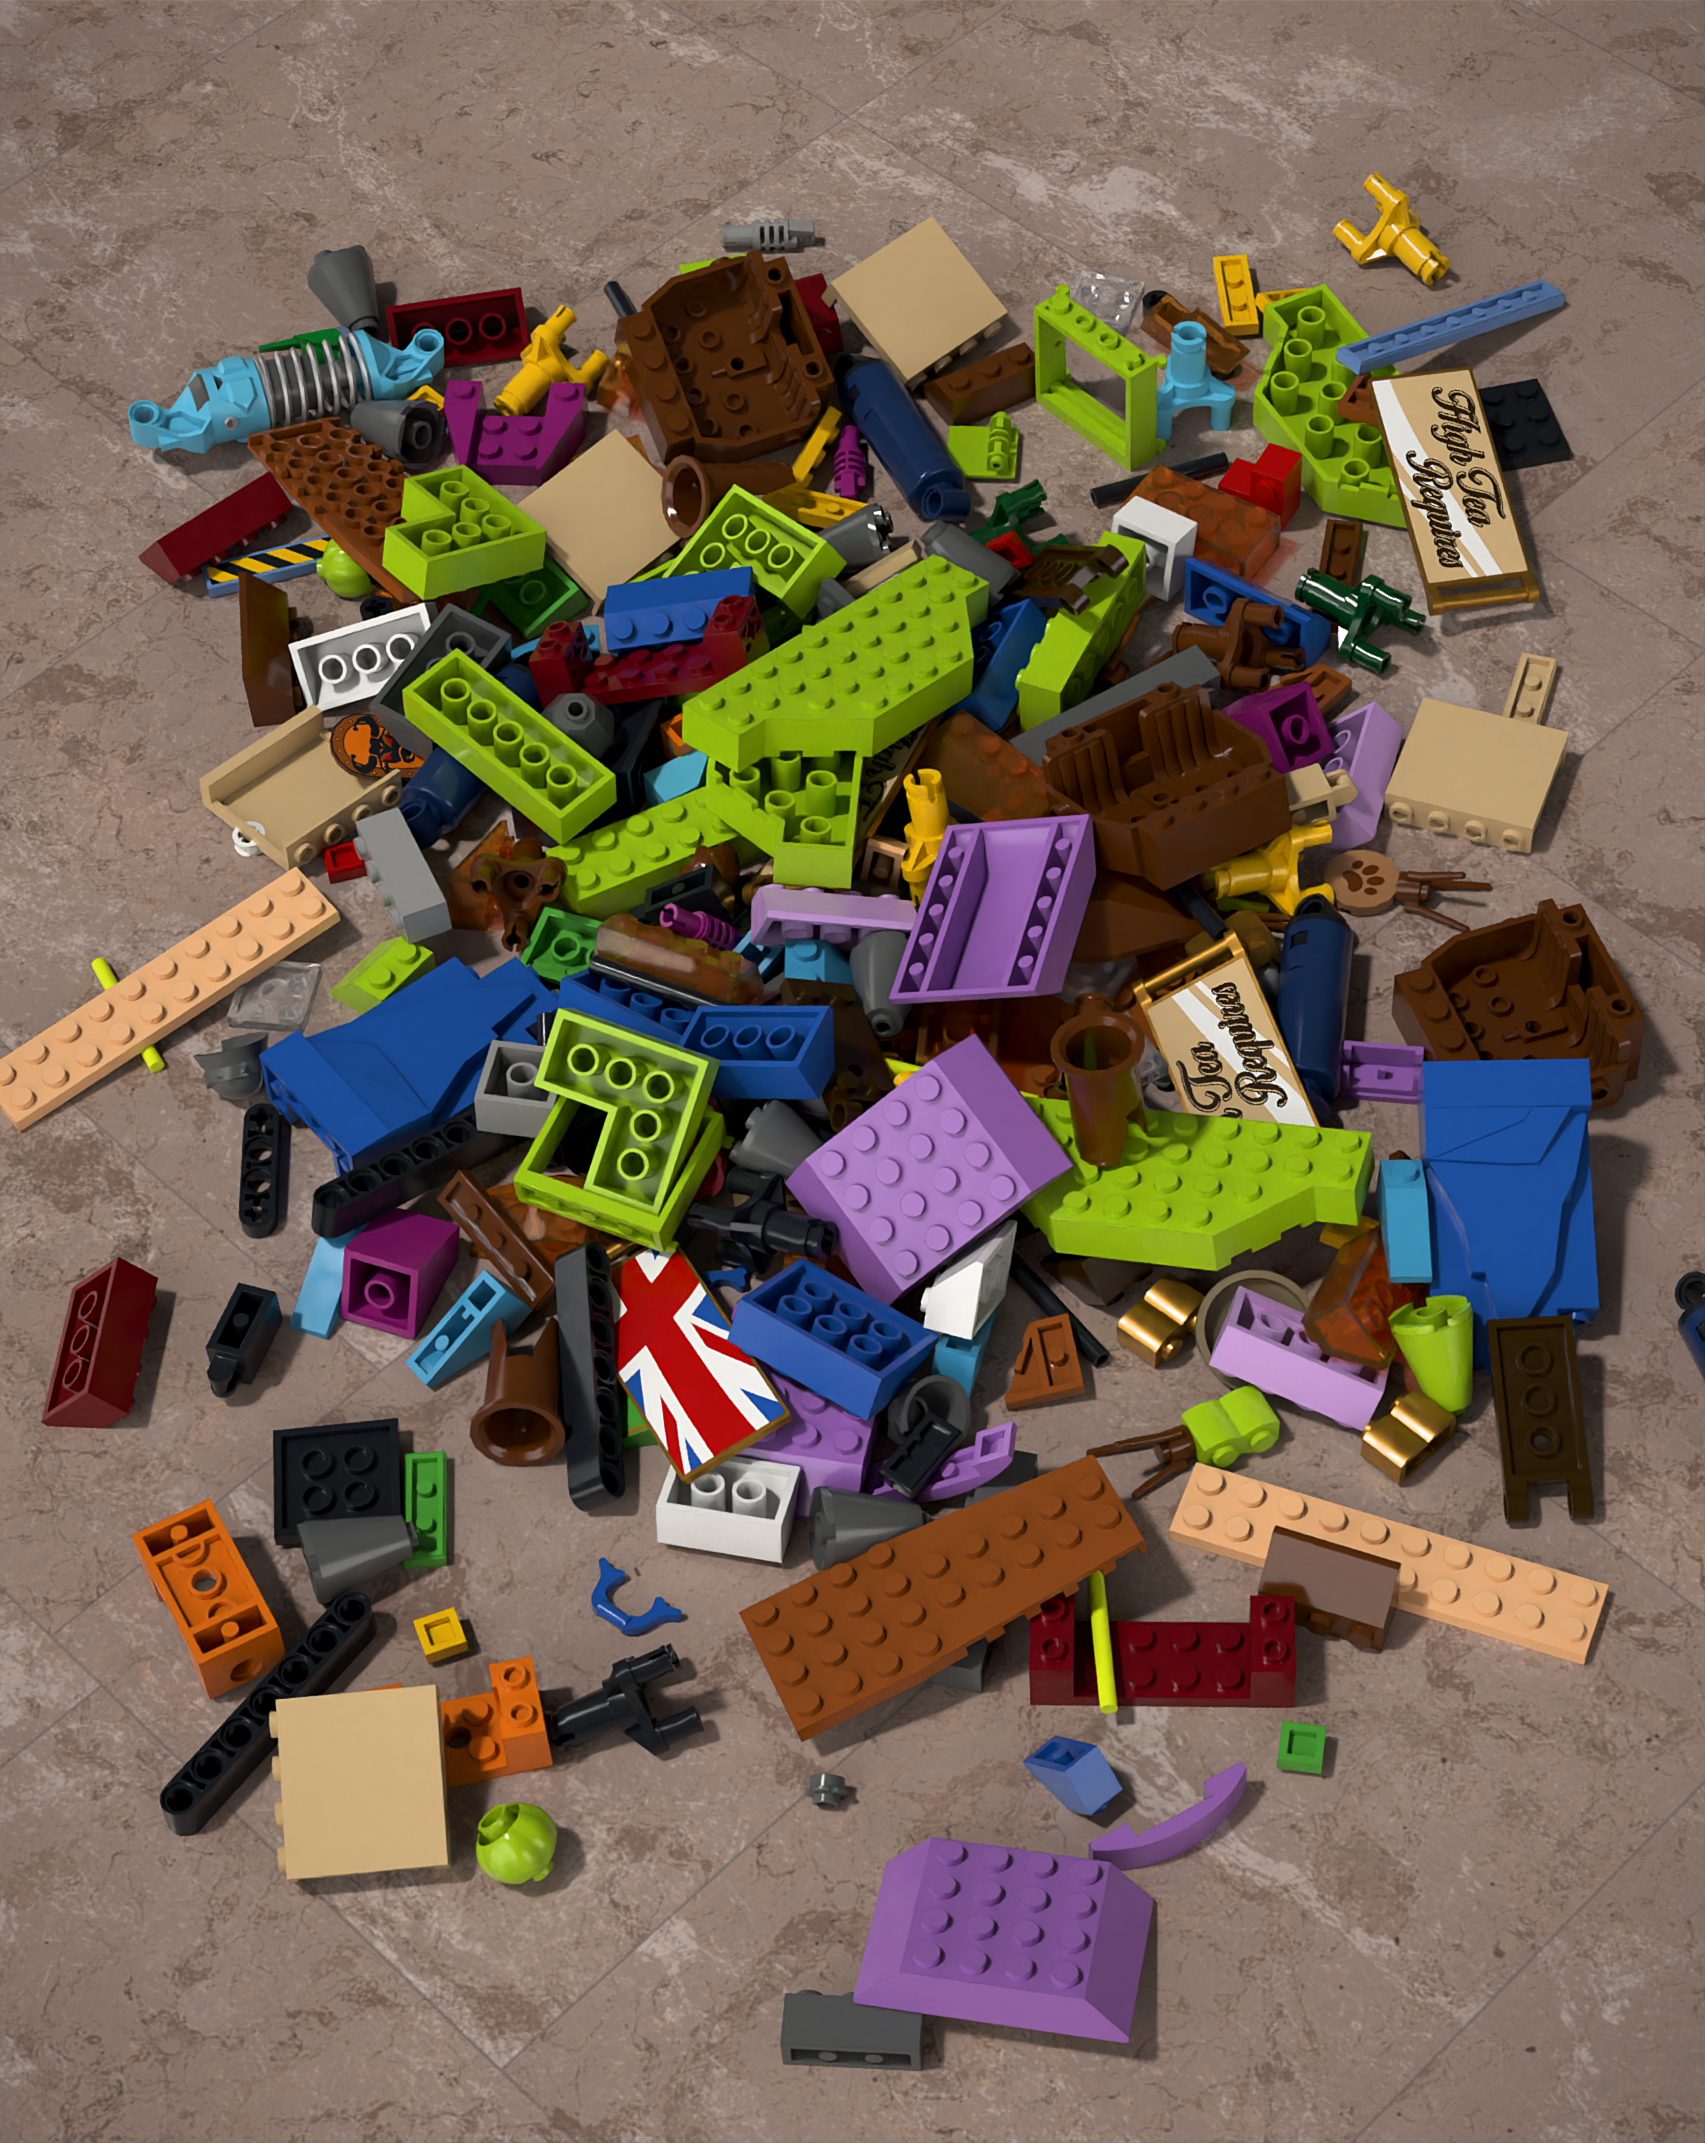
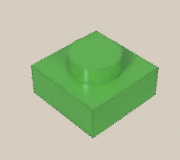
M1282 1721L1277 1769L1321 1774L1326 1726Z

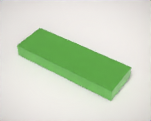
M446 1451L404 1454V1523L413 1522L419 1543L418 1546L412 1547L413 1556L403 1561L405 1569L447 1566Z

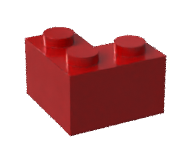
M1269 443L1256 464L1236 458L1218 484L1217 510L1263 527L1283 532L1300 506L1302 453Z

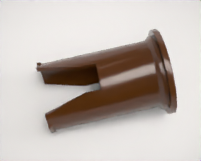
M680 455L675 457L667 466L662 480L661 500L663 514L669 528L675 535L682 538H691L734 484L754 496L767 495L797 481L789 464L777 460V462L700 463L695 457Z
M1112 1011L1087 1012L1073 1017L1060 1026L1051 1039V1058L1058 1070L1062 1071L1065 1075L1075 1146L1080 1154V1159L1090 1165L1103 1168L1105 1166L1120 1165L1128 1130L1127 1119L1139 1125L1143 1133H1148L1138 1064L1146 1051L1145 1033L1137 1021L1125 1014Z
M553 1316L549 1319L535 1345L534 1356H510L504 1319L500 1317L491 1328L490 1339L492 1343L484 1406L480 1407L471 1418L469 1436L475 1448L488 1459L503 1465L518 1467L539 1465L557 1456L564 1447L566 1428L561 1417L557 1414L561 1386L558 1321Z

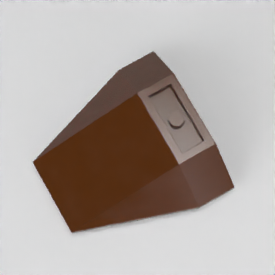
M1096 865V878L1073 949L1072 962L1087 964L1113 962L1189 942L1193 937L1205 930L1169 889L1162 891L1141 875L1137 876L1109 870ZM1194 876L1188 879L1189 884L1220 917L1216 900L1208 898L1209 892L1213 891V888L1210 891L1204 892L1201 877Z

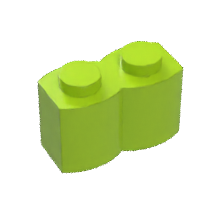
M1256 1385L1240 1387L1227 1393L1219 1400L1200 1403L1181 1414V1425H1186L1193 1437L1196 1450L1195 1456L1201 1464L1211 1467L1224 1468L1231 1465L1241 1454L1264 1452L1271 1448L1275 1441L1279 1439L1280 1421Z

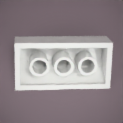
M435 602L421 603L288 644L307 708L314 704L321 711H325L377 695L439 616Z

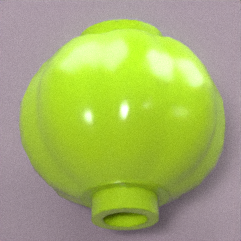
M333 539L326 545L323 558L317 560L316 568L319 579L326 580L330 590L338 596L344 598L363 596L371 593L378 586L379 582L347 555Z
M510 1803L507 1806L499 1804L489 1810L481 1819L478 1825L480 1832L476 1842V1854L480 1868L489 1877L502 1883L522 1884L531 1878L538 1882L551 1872L554 1866L551 1858L556 1850L557 1830L553 1819L544 1809L528 1803Z

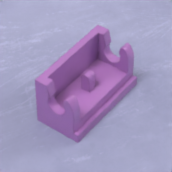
M1344 1040L1339 1098L1417 1105V1088L1424 1047Z

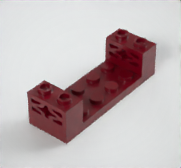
M730 595L719 600L702 636L704 641L699 645L684 647L681 644H675L664 650L649 652L646 649L632 652L630 655L615 657L614 655L607 654L594 660L581 621L573 623L557 621L546 627L528 664L543 709L559 694L591 693L601 703L609 705L705 691L767 654L770 645L755 596L741 597L740 595Z
M1057 1594L1040 1604L1042 1612L1030 1619V1705L1100 1706L1091 1621H1075L1074 1594L1067 1598L1064 1594ZM1250 1595L1249 1622L1109 1621L1117 1706L1294 1708L1296 1681L1294 1596Z

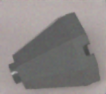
M591 693L559 694L540 713V715L599 762L615 747L613 712Z

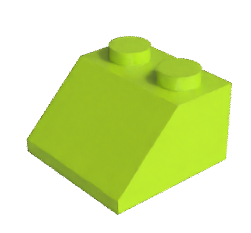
M404 935L380 942L330 990V995L363 1015L434 970L436 965L433 952L417 942L408 944Z

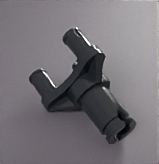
M734 1167L727 1175L726 1189L732 1194L749 1196L750 1198L739 1206L727 1207L724 1210L697 1202L692 1205L689 1214L702 1216L698 1219L689 1217L688 1224L690 1228L718 1233L721 1240L718 1239L714 1249V1257L717 1262L742 1266L747 1272L757 1275H763L768 1271L778 1251L806 1258H815L818 1261L825 1262L827 1261V1255L832 1256L837 1246L838 1229L834 1222L822 1221L819 1218L787 1211L784 1179L780 1174L772 1172L758 1174Z
M671 1643L667 1644V1646L662 1645L660 1648L640 1657H626L613 1663L610 1678L602 1681L603 1688L558 1707L557 1712L552 1713V1711L544 1713L550 1735L553 1740L557 1739L556 1747L561 1754L568 1751L567 1747L572 1745L578 1747L620 1728L624 1734L657 1756L669 1751V1745L695 1733L705 1731L694 1705L660 1721L652 1716L644 1689L647 1688L646 1683L672 1673L675 1670L682 1669L679 1658Z

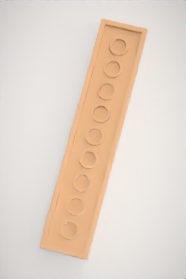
M294 867L0 1059V1109L20 1132L141 1053L147 1046L155 1044L341 921L338 911L297 867Z
M1198 1462L1195 1464L1169 1529L1170 1540L1264 1568L1275 1525L1401 1563L1397 1609L1582 1665L1585 1664L1609 1585Z

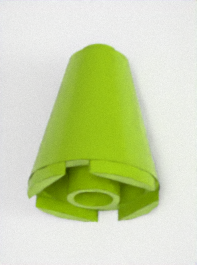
M1441 1295L1425 1298L1427 1306L1415 1310L1413 1303L1406 1304L1395 1310L1388 1319L1390 1330L1423 1393L1454 1416L1464 1413L1467 1410L1466 1407L1473 1402V1308L1471 1303H1467L1466 1297L1461 1295Z

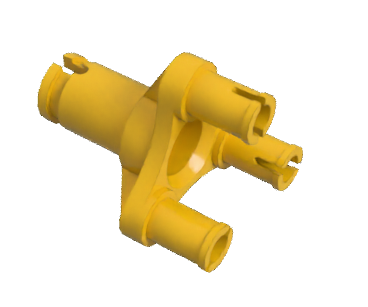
M1375 172L1374 176L1370 175L1364 182L1363 189L1368 191L1378 201L1375 204V209L1381 212L1382 215L1376 226L1365 237L1346 218L1335 226L1332 232L1333 236L1338 238L1351 251V257L1360 265L1388 256H1396L1417 277L1422 278V281L1427 286L1433 285L1434 280L1431 276L1434 275V279L1439 281L1448 271L1451 260L1447 256H1443V253L1419 231L1421 217L1413 209H1409L1410 198L1401 189L1396 190L1379 172Z
M560 305L558 310L544 325H538L530 334L532 344H529L520 354L523 368L504 387L501 395H497L493 401L495 408L502 416L526 415L550 390L551 382L585 383L586 393L588 394L593 389L594 381L610 366L611 362L608 357L597 349L592 352L578 369H575L565 358L559 348L566 341V336L563 334L577 321L576 315L568 307L565 308L564 305Z
M935 769L917 770L918 776H920V785H916L914 776L911 773L905 777L903 782L912 821L904 827L906 842L910 845V850L901 863L903 878L909 883L914 907L921 904L947 825L960 824L957 823L955 818L950 816L942 784V776Z
M1325 819L1303 825L1292 823V830L1273 838L1270 842H1265L1250 849L1249 854L1236 856L1201 873V884L1204 892L1215 888V891L1209 892L1208 898L1210 900H1218L1222 897L1228 898L1258 891L1260 894L1266 895L1281 910L1282 914L1292 916L1299 902L1311 894H1323L1334 905V892L1328 883L1300 889L1297 874V863L1301 862L1304 858V854H1299L1301 851H1304L1303 848L1331 843L1333 835L1330 824L1327 825L1328 821Z

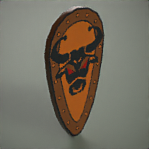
M355 713L342 718L334 726L329 740L331 754L336 763L348 774L365 780L378 781L397 768L401 772V781L409 782L426 761V759L401 747L373 714Z

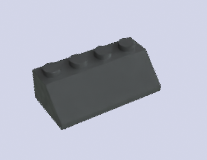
M451 603L446 605L369 704V710L399 745L424 759L430 756L438 744L405 718L402 690L456 648L492 676L503 664L511 661V634Z

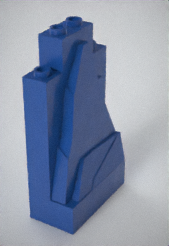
M454 956L352 1022L307 1038L297 1030L260 1053L259 1057L268 1100L290 1124H293L300 1118L332 1152L336 1175L339 1177L474 1109L475 1093L492 1040L537 1045V1015L546 1012L555 1014L559 994L554 990L549 991L542 984L535 969L531 966L526 967L516 956L481 979L471 966L465 967Z
M1589 1059L1422 1061L1417 1088L1419 1148L1427 1188L1432 1281L1431 1283H1426L1427 1298L1441 1295H1461L1466 1297L1467 1303H1471L1473 1308V1370H1482L1483 1374L1491 1375L1485 1327L1487 1320L1572 1315L1573 1327L1587 1325L1589 1321H1595L1599 1310L1588 1117L1592 1106Z

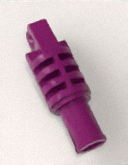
M847 425L839 430V450L834 456L835 494L841 493L842 498L859 502V492L866 489L865 455L860 449V430L855 426Z
M670 903L664 908L674 913V916L664 911L660 913V924L663 927L682 934L687 943L715 956L727 958L745 937L730 924L702 911L690 913Z

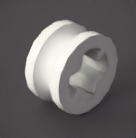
M254 821L246 822L250 826H255L256 831L259 830L261 834L265 835L263 825ZM238 828L234 829L232 839L237 853L246 857H253L262 853L254 841L251 840L250 843H245L244 841H247V839L240 834V830Z

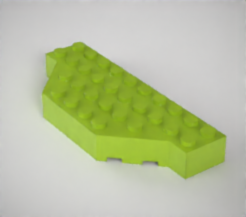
M1325 283L1265 305L1263 338L1273 350H1271L1265 364L1262 379L1254 391V426L1268 443L1302 453L1301 485L1322 511L1407 528L1379 427L1365 423H1355L1347 418L1336 416L1338 402L1357 377L1356 373L1336 360L1337 348L1369 338L1368 334ZM1393 364L1370 372L1371 378L1401 375Z
M932 554L683 703L682 742L737 773L763 757H780V751H802L803 757H834V751H856L857 757H872L971 694L974 655L970 629L987 620L989 582L947 561L941 556Z
M803 625L802 632H804L812 626ZM780 751V757H763L739 773L709 757L706 771V809L774 858L773 883L787 884L789 886L804 885L826 887L829 889H851L865 757H857L856 751H834V757H803L802 751Z
M1023 1096L1074 1164L1072 1168L1019 1208L1035 1228L1039 1227L1047 1236L1048 1243L1056 1253L1218 1271L1230 1265L1232 1257L1248 1249L1254 1253L1280 1240L1282 1232L1298 1224L1302 1228L1316 1221L1358 1226L1375 1169L1372 1132L1145 1109L1148 1133H1143L1139 1125L1127 1119L1128 1130L1120 1165L1105 1166L1104 1168L1098 1167L1080 1159V1154L1075 1146L1069 1101Z

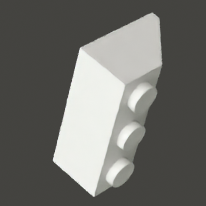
M1009 1219L986 1233L950 1261L943 1274L938 1273L934 1285L931 1288L927 1287L922 1297L920 1309L921 1312L926 1313L923 1328L972 1340L1005 1297L1017 1221Z
M733 1456L688 1485H684L672 1465H670L656 1505L657 1542L782 1563L792 1532L801 1467Z

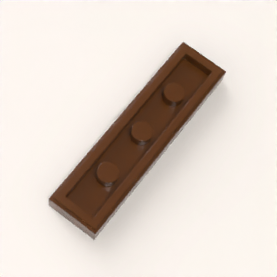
M1327 519L1319 574L1325 573L1354 587L1363 533V522ZM1312 608V613L1319 614L1331 622L1330 633L1338 634V621Z
M468 1169L459 1170L437 1197V1200L514 1290L533 1308L532 1311L534 1313L543 1312L556 1295L555 1270Z

